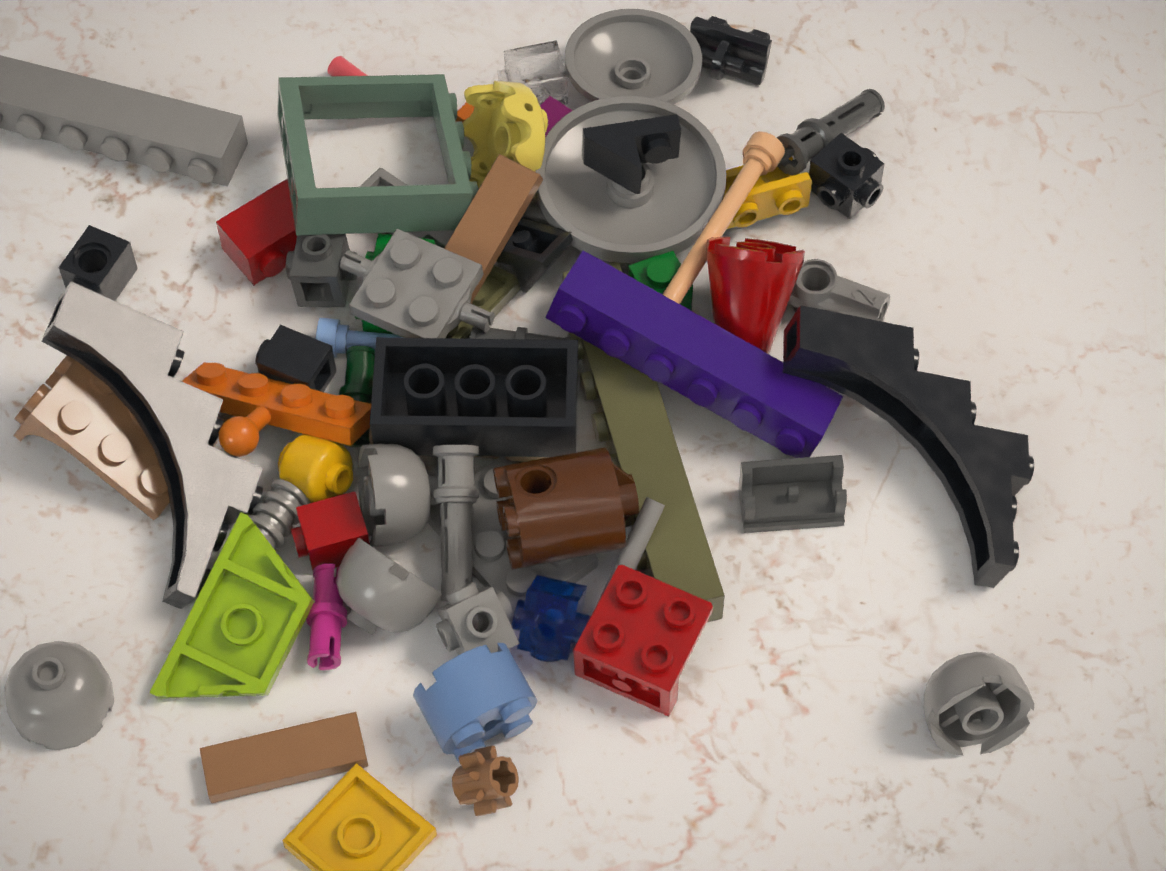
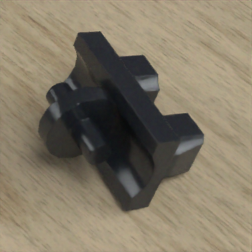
M696 16L691 22L690 32L699 43L702 53V67L711 69L710 77L721 80L727 74L761 85L765 78L772 44L769 33L756 29L744 32L732 28L727 23V20L714 16L706 20Z

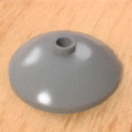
M618 9L596 15L582 23L572 33L565 49V70L575 89L590 101L614 96L634 95L655 98L674 105L694 89L701 75L702 53L694 35L673 18L650 10Z

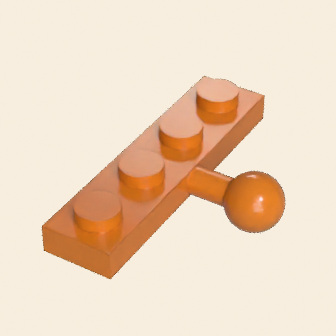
M204 362L182 380L186 384L223 399L219 412L236 416L226 420L219 430V443L222 449L236 457L246 456L255 450L259 442V432L267 424L349 446L370 428L371 404L354 400L347 395H333L313 390L303 384L285 383L267 378L263 374H250L226 368L220 363Z

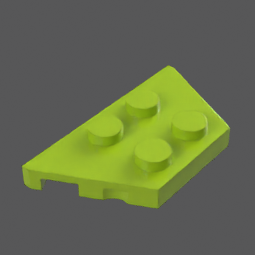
M240 512L149 692L150 694L161 699L269 695L315 601L248 515Z

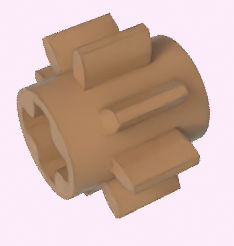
M493 745L475 749L474 752L458 757L461 766L455 770L452 776V787L460 805L474 804L475 816L496 813L497 809L512 806L509 796L513 795L517 790L519 777L510 757H497L496 747Z

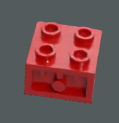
M619 565L573 649L575 675L669 717L678 700L679 677L712 614V603L630 567Z

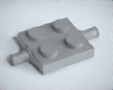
M396 229L382 253L373 261L350 250L345 252L346 258L343 256L341 259V270L363 278L362 285L349 304L351 315L403 338H445L448 332L458 326L460 322H465L483 330V332H488L490 329L489 325L492 326L495 318L493 312L471 304L472 293L484 275L482 265L402 230Z

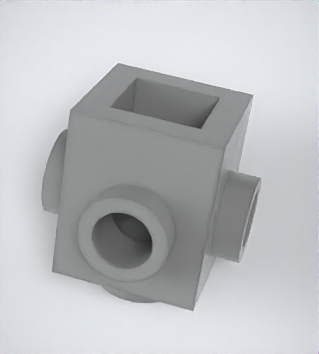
M474 582L466 584L448 593L446 597L449 604L437 609L442 621L436 624V628L444 646L449 652L456 650L457 654L460 655L473 648L487 645L490 652L494 653L498 652L497 643H505L508 649L520 644L510 624L511 621L515 620L511 604L503 592L496 594L493 586L477 589ZM475 614L478 616L479 624L476 629H474L472 624V620Z

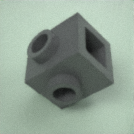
M346 234L297 235L295 250L289 251L287 254L286 273L291 281L298 307H345L350 281H356L357 275L340 269L342 257L346 258L345 252L350 250Z

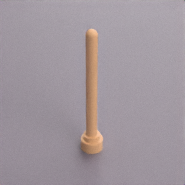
M755 132L752 134L743 148V168L662 295L678 304L681 303L707 261V239L723 236L760 175H766L768 172L774 171L783 158L785 148L775 136L767 132Z

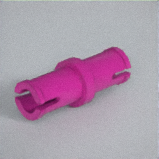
M335 564L318 565L313 570V600L315 602L306 618L307 624L311 627L307 663L312 668H315L317 666V659L320 657L319 670H332L340 666L342 628L346 626L348 620V612L343 606V600L339 595L337 587L339 567L336 571V577H334Z

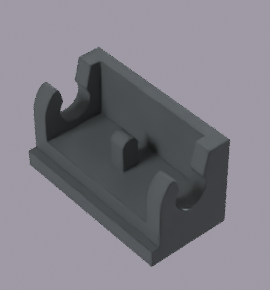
M842 455L741 462L738 491L744 533L844 526L847 490L842 489L844 472Z

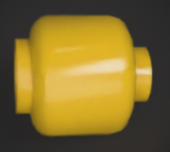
M303 434L289 442L280 453L278 459L280 479L288 481L299 488L311 503L342 495L352 484V458L350 452L340 443Z

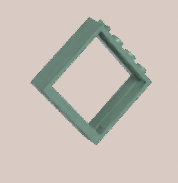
M444 74L278 77L277 117L296 235L395 232L396 229L404 232L456 229L476 195L478 186L476 181H469L471 177V156L469 151H462L464 147V127L462 121L455 122L457 118V98L455 93L448 92ZM395 117L434 118L448 184L316 188L304 120Z

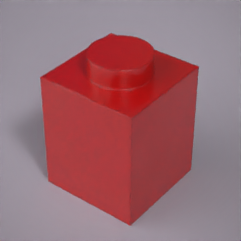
M355 491L296 507L300 526L292 528L291 533L298 558L308 556L312 571L315 567L322 564H335V568L339 567L345 554L358 538L370 545L368 532Z

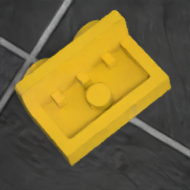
M744 165L726 170L725 195ZM776 167L774 171L768 172L766 175H760L727 229L747 227L758 220L780 214L790 215L801 208L808 207L812 185L809 173L789 175Z

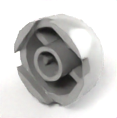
M398 444L362 445L359 450L358 468L368 467V476H364L363 483H358L361 512L368 536H372L370 545L376 547L405 542L420 533L429 521L431 505H439L436 504V499L433 498V490L438 488L437 475H428L423 460L411 449Z
M360 538L349 548L338 569L337 587L339 595L352 609L347 618L371 635H373L377 627L393 633L411 630L426 619L442 595L438 590Z
M64 641L39 644L25 652L10 669L4 687L7 713L21 737L29 742L32 740L35 743L44 744L46 749L52 750L77 747L96 736L103 727L101 722L107 716L109 708L112 710L114 704L112 682L100 660L94 653L83 646Z
M972 652L958 655L946 661L933 672L926 684L923 708L931 737L940 749L953 755H963L960 747L982 744L980 754H986L1011 744L1026 731L1030 724L1027 714L1030 708L1034 711V701L1027 685L1014 665L993 653Z

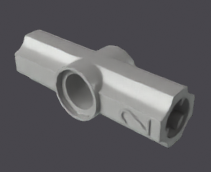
M811 259L803 262L788 304L793 305L795 312L802 305L883 322L890 304V294L837 276V272L832 264L825 260Z

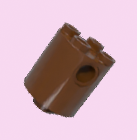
M606 447L493 468L498 498L505 497V500L496 501L501 531H507L508 537H513V539L506 540L507 553L512 570L619 550L626 547L625 521L629 516L639 514L638 495L632 474L625 473L612 462Z

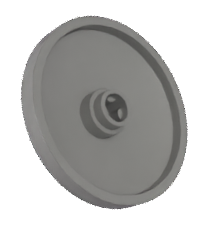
M634 95L614 96L595 100L576 108L564 116L546 136L542 166L536 170V173L540 174L543 178L536 192L541 211L550 226L572 232L573 241L570 245L578 250H584L594 257L620 263H637L672 250L676 255L695 244L724 198L726 187L724 157L719 144L707 127L689 112L676 105L655 98ZM678 115L681 126L679 158L668 159L658 164L641 163L640 194L627 190L583 164V128Z

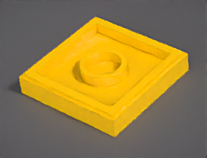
M356 763L282 841L284 848L312 871H404L437 836V832L433 825Z

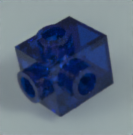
M537 575L527 589L525 600L519 599L514 611L512 628L513 630L520 631L518 639L520 644L517 645V649L530 652L533 658L544 662H557L561 659L568 661L591 615L583 613L587 586Z

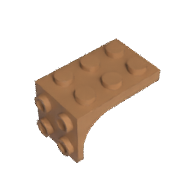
M66 356L45 381L52 389L42 384L14 418L21 426L13 436L20 442L27 435H36L55 443L78 459L152 520H155L167 507L170 500L168 487L152 445L135 416L110 387L78 361Z

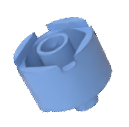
M497 643L498 652L491 653L487 645H483L454 657L432 672L437 682L427 690L420 683L413 692V698L443 753L454 754L458 762L460 755L486 747L484 741L500 733H503L505 738H512L524 732L533 724L529 714L535 708L537 698L505 643Z

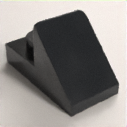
M678 115L583 128V164L627 190L640 194L641 163L658 164L668 159L679 158L681 126Z
M521 218L496 262L512 266L522 291L527 293L573 241L572 232Z

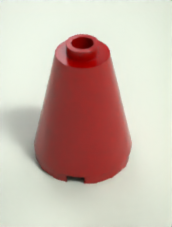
M711 237L707 239L706 254L713 323L769 354L803 265L805 251H796V247L792 245L759 239L745 238V242H737L736 247L730 246L731 237Z

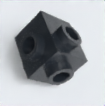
M840 133L810 160L809 176L812 180L811 191L819 197L825 206L830 209H836L851 219L863 207L868 209L873 206L881 196L884 188L881 182L885 163L880 161L873 151L868 148H862L843 133Z

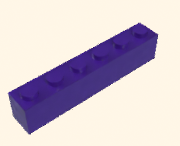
M584 250L558 288L545 316L546 319L559 325L563 330L575 334L600 348L609 356L623 361L646 374L652 380L664 384L689 398L693 403L705 407L733 423L739 429L753 434L778 448L782 453L794 458H806L812 455L844 397L820 383L783 373L782 361Z

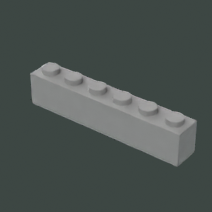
M0 55L1 129L20 133L29 139H44L60 143L72 150L83 149L103 154L115 161L126 160L146 165L158 172L169 171L189 176L201 183L212 182L224 186L229 185L248 145L241 115Z

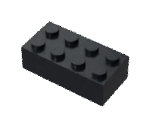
M376 337L370 414L373 444H398L411 449L419 456H434L433 447L440 445L479 446V454L476 456L554 457L576 453L578 340Z

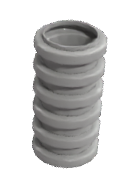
M276 479L270 485L271 491H267L262 496V503H258L253 508V515H249V517L272 547L280 549L285 543L284 537L291 535L293 525L299 523L296 507L311 502L292 483Z

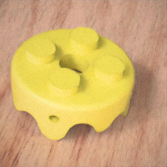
M494 81L493 84L468 87L464 91L465 100L468 104L475 106L473 113L463 122L464 137L470 140L474 149L473 156L471 157V177L469 181H476L478 188H480L499 154L535 172L541 168L545 152V133L548 126V118L531 89L522 83Z

